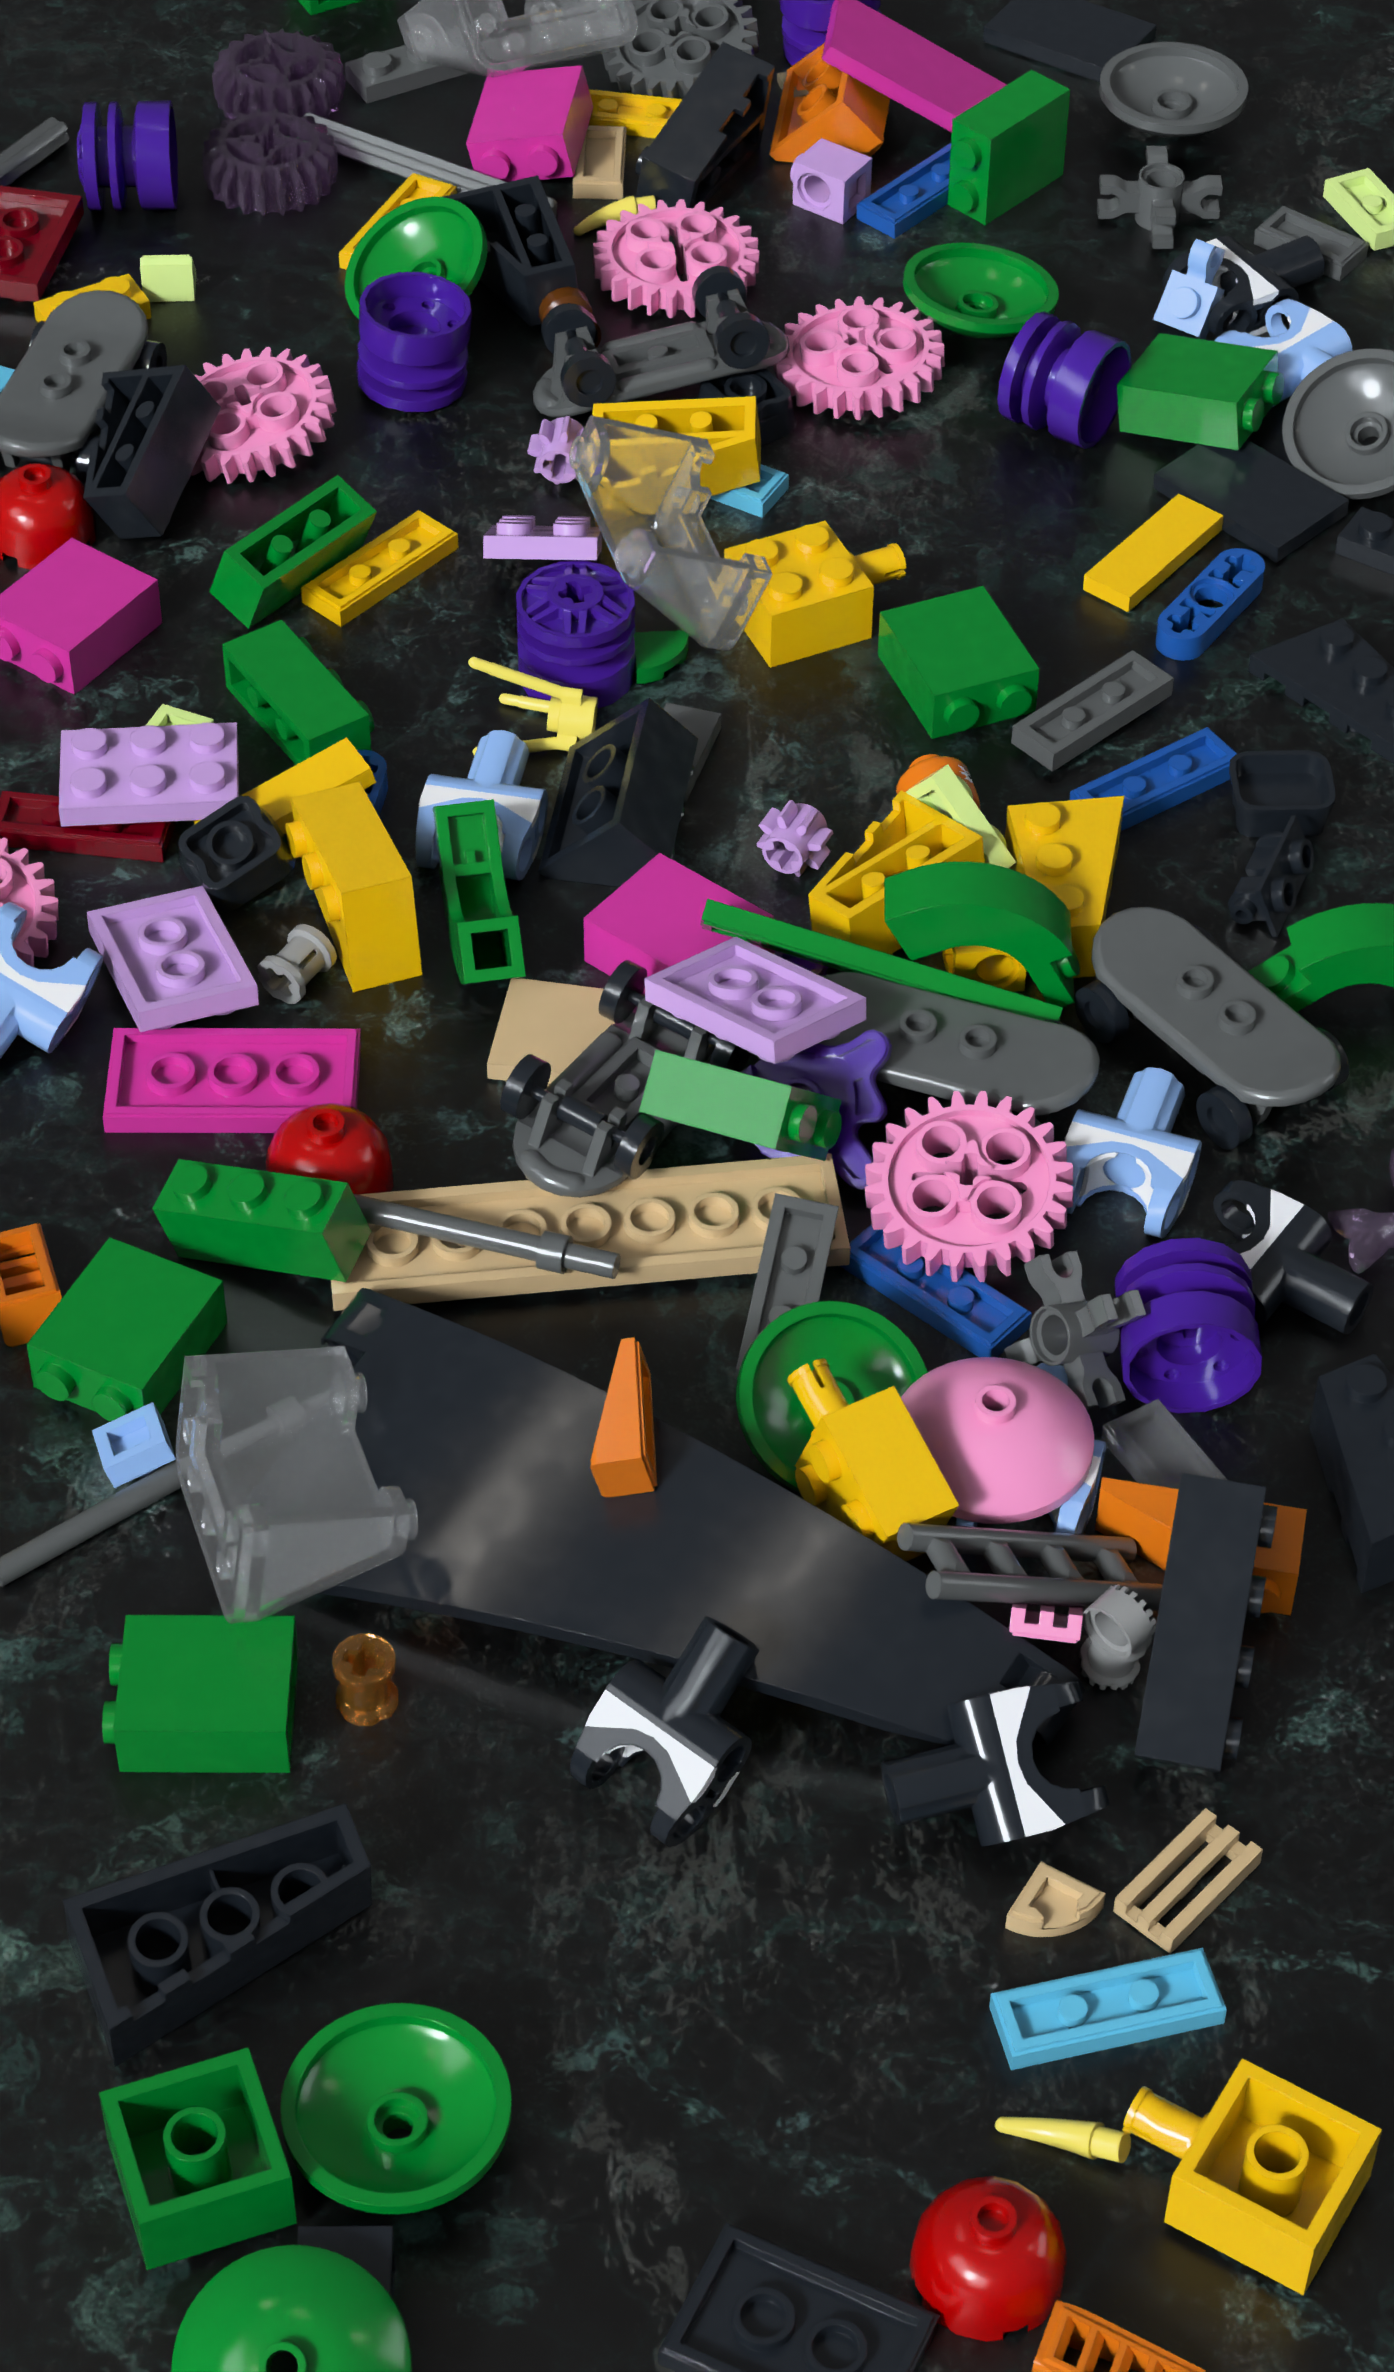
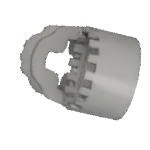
M1120 1585L1110 1586L1083 1612L1082 1621L1090 1637L1086 1639L1079 1651L1078 1657L1082 1659L1080 1663V1668H1082L1081 1674L1084 1678L1088 1677L1090 1679L1089 1684L1093 1686L1095 1683L1100 1685V1690H1105L1107 1686H1110L1113 1690H1117L1118 1687H1121L1123 1690L1128 1687L1129 1683L1132 1684L1140 1671L1139 1658L1144 1656L1152 1643V1635L1156 1629L1154 1626L1156 1624L1155 1618L1149 1620L1153 1612L1151 1609L1146 1611L1143 1609L1147 1603L1143 1599L1137 1603L1135 1598L1138 1594L1134 1591L1129 1595L1126 1594L1129 1589L1125 1586L1118 1590Z

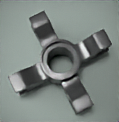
M1146 146L1147 165L1140 170L1138 181H1126L1116 175H1100V195L1113 194L1116 196L1112 199L1097 200L1098 219H1112L1125 213H1135L1137 224L1151 231L1152 249H1173L1172 229L1179 224L1181 213H1193L1203 219H1219L1220 208L1218 199L1206 200L1203 198L1207 195H1222L1221 175H1207L1194 181H1184L1183 171L1177 166L1168 163L1167 146Z
M1077 1250L1066 1252L1052 1260V1262L1049 1254L1039 1255L1025 1263L1024 1268L1028 1280L1041 1296L1044 1306L1039 1308L1031 1319L1030 1337L1004 1349L1007 1359L1025 1362L1033 1366L1040 1363L1050 1366L1063 1364L1068 1378L1067 1386L1079 1397L1086 1410L1096 1405L1099 1406L1100 1410L1110 1409L1125 1401L1121 1384L1108 1368L1105 1358L1110 1356L1118 1345L1119 1327L1132 1323L1146 1315L1139 1291H1128L1112 1299L1111 1294H1103L1094 1299L1086 1300L1081 1287L1082 1265Z

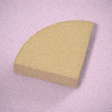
M1040 1862L1007 1913L1005 1928L1012 1932L1032 1937H1055L1074 1932L1090 1923L1104 1908L1106 1893L1046 1863Z

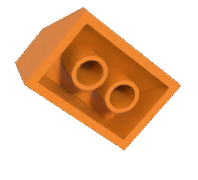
M824 42L786 71V82L783 85L769 155L775 161L794 163L798 155L805 153L818 140L823 138L871 157L884 142L890 98L823 61ZM795 87L797 91L807 90L809 92L806 96H793Z

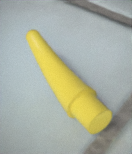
M633 195L615 201L589 215L574 227L573 232L576 236H581L594 229L606 226L608 219L620 221V211L622 210L636 215L638 214V204L641 203L651 210L656 209L655 197L650 195L634 198Z
M1004 2116L999 2117L995 2122V2127L1000 2133L1047 2144L1091 2160L1099 2157L1124 2163L1131 2148L1130 2134L1104 2127L1102 2122Z

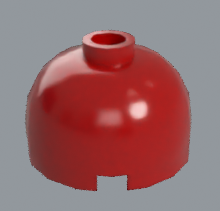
M34 463L16 468L0 478L1 560H3V552L7 556L17 558L18 567L33 569L71 538L84 544L89 540L90 546L93 545L96 540L97 530L95 510L83 498L85 486L74 474L64 468Z
M337 1103L315 1104L294 1112L279 1126L267 1150L266 1167L269 1172L347 1182L353 1194L357 1195L391 1192L393 1188L391 1152L387 1138L368 1115L351 1106Z
M995 2176L966 2179L938 2193L921 2215L910 2256L912 2282L913 2280L915 2281L916 2288L923 2296L922 2305L924 2308L940 2315L939 2323L954 2334L984 2342L1004 2340L1005 2332L1018 2331L1027 2325L1028 2331L1041 2325L1052 2312L1056 2300L1060 2299L1067 2264L1060 2222L1044 2199L1017 2181Z

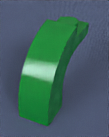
M494 799L434 806L433 816L440 863L438 870L452 955L461 984L526 977L518 915L513 916L506 891Z
M979 862L935 863L884 878L885 923L910 961L959 946L994 948L1011 955L1025 967L1047 1003L1060 1007L1075 1003L1073 977L1080 974V966L1077 954L1072 946L1071 912L1051 890L1040 882L1012 869Z
M1362 903L1329 909L1302 919L1286 928L1291 946L1249 970L1250 974L1296 1012L1323 996L1347 986L1381 984L1394 988V904Z

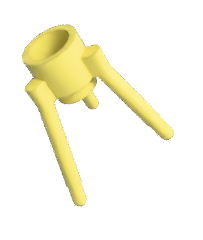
M477 657L469 659V666L473 669L552 696L550 701L502 693L499 697V701L502 704L548 713L547 731L557 732V737L522 740L527 744L529 753L549 750L569 751L570 746L595 732L598 697L583 695V689L563 687ZM475 747V748L473 749V755H474V756H475L477 747Z

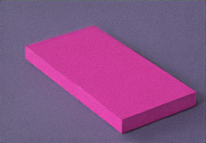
M835 0L832 4L822 54L823 61L952 132V121L955 117L1007 85L858 0Z
M114 1028L103 1111L105 1133H275L279 1126L294 1112L311 1105L337 1103L357 1109L361 1031L360 1029L168 1028L153 1029L140 1033L138 1028Z

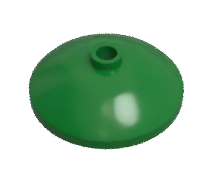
M446 197L416 199L387 213L362 237L348 263L345 276V294L351 311L359 319L360 297L366 286L380 277L398 272H423L441 276L457 284L470 297L481 278L487 258V238L481 222L467 206Z
M948 243L926 248L910 258L905 266L903 276V288L907 297L924 316L950 331L974 338L991 339L1016 336L1023 325L1035 313L1047 312L1053 315L1059 298V290L1055 280L1039 264L1013 251L985 244Z
M819 1301L793 1308L780 1315L759 1333L750 1345L740 1366L736 1386V1407L745 1440L760 1464L773 1477L799 1493L795 1478L797 1470L795 1464L807 1445L811 1432L815 1428L793 1387H790L787 1381L791 1373L807 1363L812 1371L815 1369L812 1365L814 1360L826 1359L829 1369L848 1405L892 1386H895L899 1396L902 1397L917 1379L928 1373L920 1354L909 1338L890 1320L866 1307L842 1301Z
M379 2004L338 2018L315 2034L302 2048L293 2061L284 2081L280 2104L281 2125L284 2141L294 2164L305 2179L327 2197L350 2208L369 2213H415L434 2208L458 2197L475 2185L490 2170L501 2153L509 2133L512 2115L510 2082L502 2059L493 2045L474 2026L460 2017L439 2008L421 2004ZM394 2129H405L411 2133L408 2137L402 2139H391L386 2136Z
M284 2245L262 2249L234 2261L218 2272L203 2287L193 2300L181 2322L175 2340L171 2372H271L270 2366L273 2358L283 2351H289L296 2357L298 2362L297 2372H412L413 2362L409 2334L397 2304L377 2278L353 2260L336 2252L307 2245Z

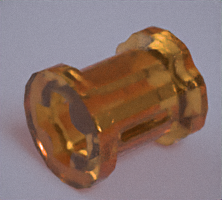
M360 1633L350 1636L339 1643L333 1652L332 1668L336 1679L340 1682L336 1688V1706L342 1712L346 1721L358 1726H373L381 1720L388 1719L398 1707V1689L391 1680L395 1672L396 1655L392 1645L384 1638L375 1634Z

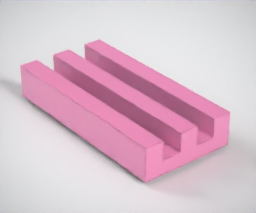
M1013 1603L1009 1632H1013L1012 1636L1076 1643V1640L1080 1641L1083 1607L1069 1606L1068 1615L1054 1613L1055 1606L1041 1605L1040 1611L1027 1610V1604Z

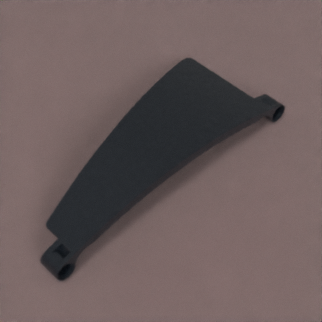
M361 1288L321 1338L322 1345L327 1342L337 1355L354 1366V1368L221 1539L210 1557L213 1566L217 1570L231 1578L270 1587L363 1600L465 1619L599 1649L670 1668L675 1666L703 1618L708 1616L745 1636L760 1650L738 1685L739 1687L791 1701L880 1730L943 1745L955 1743L946 1704L1005 1689L1057 1683L1079 1682L1081 1694L1083 1695L1085 1691L1082 1682L1070 1670L1022 1637L1012 1636L1013 1632H1009L1007 1627L968 1601L931 1599L927 1595L925 1586L928 1575L787 1489L654 1416L657 1473L655 1491L617 1497L602 1496L590 1469V1460L607 1392L495 1339L367 1288ZM1077 1703L1059 1707L1060 1712L1048 1717L1037 1729L1033 1742L1047 1746L1051 1744Z

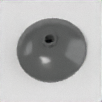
M1154 42L1126 49L1111 58L1101 72L1099 91L1101 99L1109 111L1123 123L1134 129L1163 137H1192L1218 130L1239 116L1246 106L1248 81L1242 69L1231 59L1219 52L1188 43Z
M1359 349L1337 355L1312 370L1297 386L1284 413L1282 425L1283 443L1292 466L1347 499H1367L1394 491V351ZM1371 436L1378 437L1375 443L1366 446L1362 445L1366 438Z

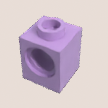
M821 138L805 153L798 155L792 165L790 178L793 182V205L844 224L857 213V203L871 194L872 158Z

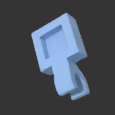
M1196 239L1189 253L1187 274L1172 270L1153 320L1206 339L1209 331V315L1214 306L1221 300L1225 291L1211 285L1222 263L1225 250Z

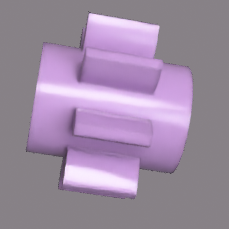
M570 416L556 418L551 422L543 419L539 434L531 435L527 454L536 457L533 471L536 474L541 473L546 479L558 485L559 483L570 482L573 479L579 482L582 481L585 467L590 466L591 444H589L591 428L583 427L578 421L570 418Z
M789 800L782 811L772 807L759 824L764 834L757 842V847L762 849L766 862L773 869L781 873H794L796 877H800L808 865L818 870L831 852L825 844L832 836L833 831L827 828L826 820L821 812L811 805L804 803L795 804L793 800Z

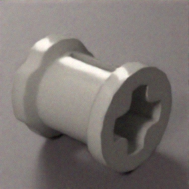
M306 924L297 925L288 934V943L276 956H267L257 966L258 978L263 987L273 997L287 1004H296L306 994L305 986L318 972H327L336 963L337 959L335 948L330 940L321 931Z

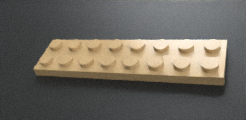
M827 1154L826 1161L805 1156L646 1169L635 1180L627 1177L617 1187L604 1193L581 1198L559 1196L540 1189L530 1180L359 1194L542 1236L546 1230L572 1236L573 1243L619 1253L621 1256L620 1266L615 1279L567 1269L564 1274L538 1269L536 1261L368 1224L372 1232L347 1282L331 1280L333 1310H344L361 1288L371 1289L407 1304L757 1273L775 1193L839 1206L826 1267L849 1265L850 1244L832 1154Z

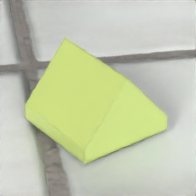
M143 255V257H140L142 291L150 302L195 301L196 268L192 256Z

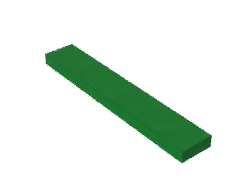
M707 899L700 925L703 926L702 929L731 938L738 937L751 944L842 972L864 973L898 984L1039 1020L1059 1021L1063 1007L714 900Z

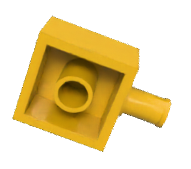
M821 521L724 549L723 601L768 666L772 668L870 639L872 637L874 585L893 579L904 578L906 576L904 569H907L906 561L897 543H891L886 547L854 556L851 552H848L828 523Z
M826 1359L814 1360L812 1365L815 1369L812 1371L808 1363L796 1369L788 1376L787 1381L790 1387H793L815 1428L811 1432V1437L795 1464L797 1468L795 1472L796 1483L803 1499L906 1562L925 1554L926 1552L904 1551L900 1549L897 1543L899 1527L903 1523L946 1525L959 1504L895 1386L848 1405L829 1369Z
M1243 2058L1210 2113H1207L1203 2118L1153 2093L1152 2089L1143 2086L1131 2103L1123 2123L1124 2127L1122 2128L1124 2132L1134 2134L1182 2159L1172 2175L1164 2219L1165 2223L1303 2296L1371 2176L1382 2129Z

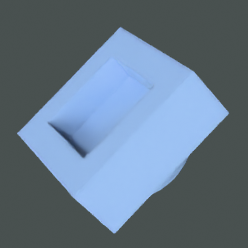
M153 1402L92 1430L103 1469L114 1488L135 1478L148 1476L159 1467L176 1460L164 1421Z

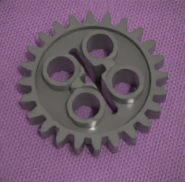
M630 0L632 10L618 8L616 10L618 21H608L606 24L608 34L602 35L604 48L602 49L605 69L608 70L610 82H618L620 93L632 90V94L676 99L684 98L722 42L753 56L755 53L760 52L757 20L753 18L751 6H743L742 0Z

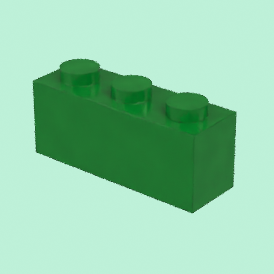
M336 475L225 550L209 592L249 629L299 595L302 586L362 548L377 511L339 475Z
M283 620L222 644L226 688L295 765L346 737L356 750L371 751L370 733L374 731V720L367 705L362 700L356 701L344 688L337 672L332 668L327 669L315 656L309 642L304 637L298 638Z
M178 1159L152 1208L178 1257L347 1282L372 1232L347 1182Z

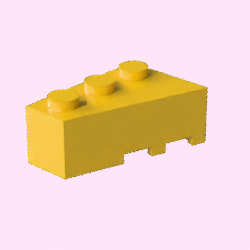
M756 396L593 404L589 490L596 527L607 528L760 482L761 435Z
M355 782L292 797L294 822L286 823L285 825L289 848L294 858H302L306 882L310 890L315 892L352 991L357 992L422 976L412 876L361 783Z
M902 790L892 800L893 810L883 822L873 821L864 831L865 842L854 854L845 852L808 894L812 931L891 955L902 947L885 923L884 878L935 863H985L983 837Z
M1124 796L1007 806L1005 840L1008 851L1016 861L1008 869L1027 875L1046 886L1071 912L1072 946L1077 954L1080 966V974L1073 978L1096 975L1091 960L1093 938L1106 917L1115 861L1119 848Z

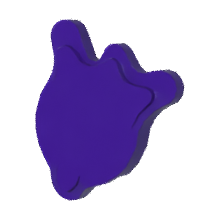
M876 1030L865 1031L852 1041L837 1046H826L817 1043L795 1054L788 1061L773 1064L760 1059L755 1065L750 1064L741 1072L841 1099L842 1102L839 1109L842 1118L840 1135L835 1145L828 1150L827 1154H832L835 1172L849 1186L865 1190V1187L868 1186L866 1185L865 1166L866 1164L873 1163V1155L859 1139L858 1130L863 1124L881 1122L887 1115L886 1102L876 1084L877 1074L887 1063L892 1052L890 1039L884 1033ZM755 1144L761 1150L760 1152L769 1158L801 1156Z

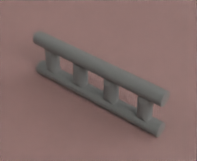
M903 1523L897 1533V1543L901 1550L926 1552L937 1570L931 1571L926 1579V1592L931 1599L1089 1607L1110 1586L1120 1585L1118 1590L1125 1586L1129 1589L1126 1594L1129 1595L1133 1591L1138 1594L1135 1598L1137 1603L1142 1599L1147 1603L1143 1607L1145 1611L1147 1609L1159 1611L1163 1585L1138 1582L1127 1565L1135 1560L1137 1553L1136 1543L1130 1537ZM960 1554L982 1555L993 1574L971 1573ZM1017 1558L1039 1559L1049 1577L1028 1576ZM1073 1561L1094 1562L1104 1580L1083 1579Z

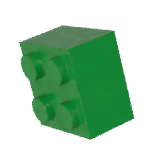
M249 2047L99 2092L107 2140L147 2270L297 2224L292 2177Z

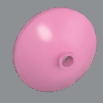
M1000 1357L961 1359L929 1371L917 1379L901 1397L959 1504L952 1515L953 1517L984 1524H1009L1034 1519L1055 1510L1068 1501L1082 1486L1089 1473L1094 1452V1431L1090 1416L1079 1397L1065 1383L1039 1367Z

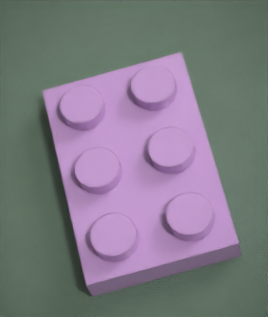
M503 515L502 519H499V522L496 525H492L484 534L483 559L597 560L602 550V527H590L591 517L558 516L553 526H535V516Z
M237 722L61 730L59 781L61 827L202 820L234 798L239 797Z
M203 886L87 912L89 933L98 951L103 956V960L140 1033L153 1029H168L179 1023L213 1015H227L235 1010L259 1005L257 983Z
M733 937L644 978L645 1001L672 1013L676 1018L686 1020L714 1034L721 1040L729 1041L757 1055L763 1061L773 1064L788 1061L795 1054L824 1040L833 1039L842 1031L866 1020V997L738 937Z

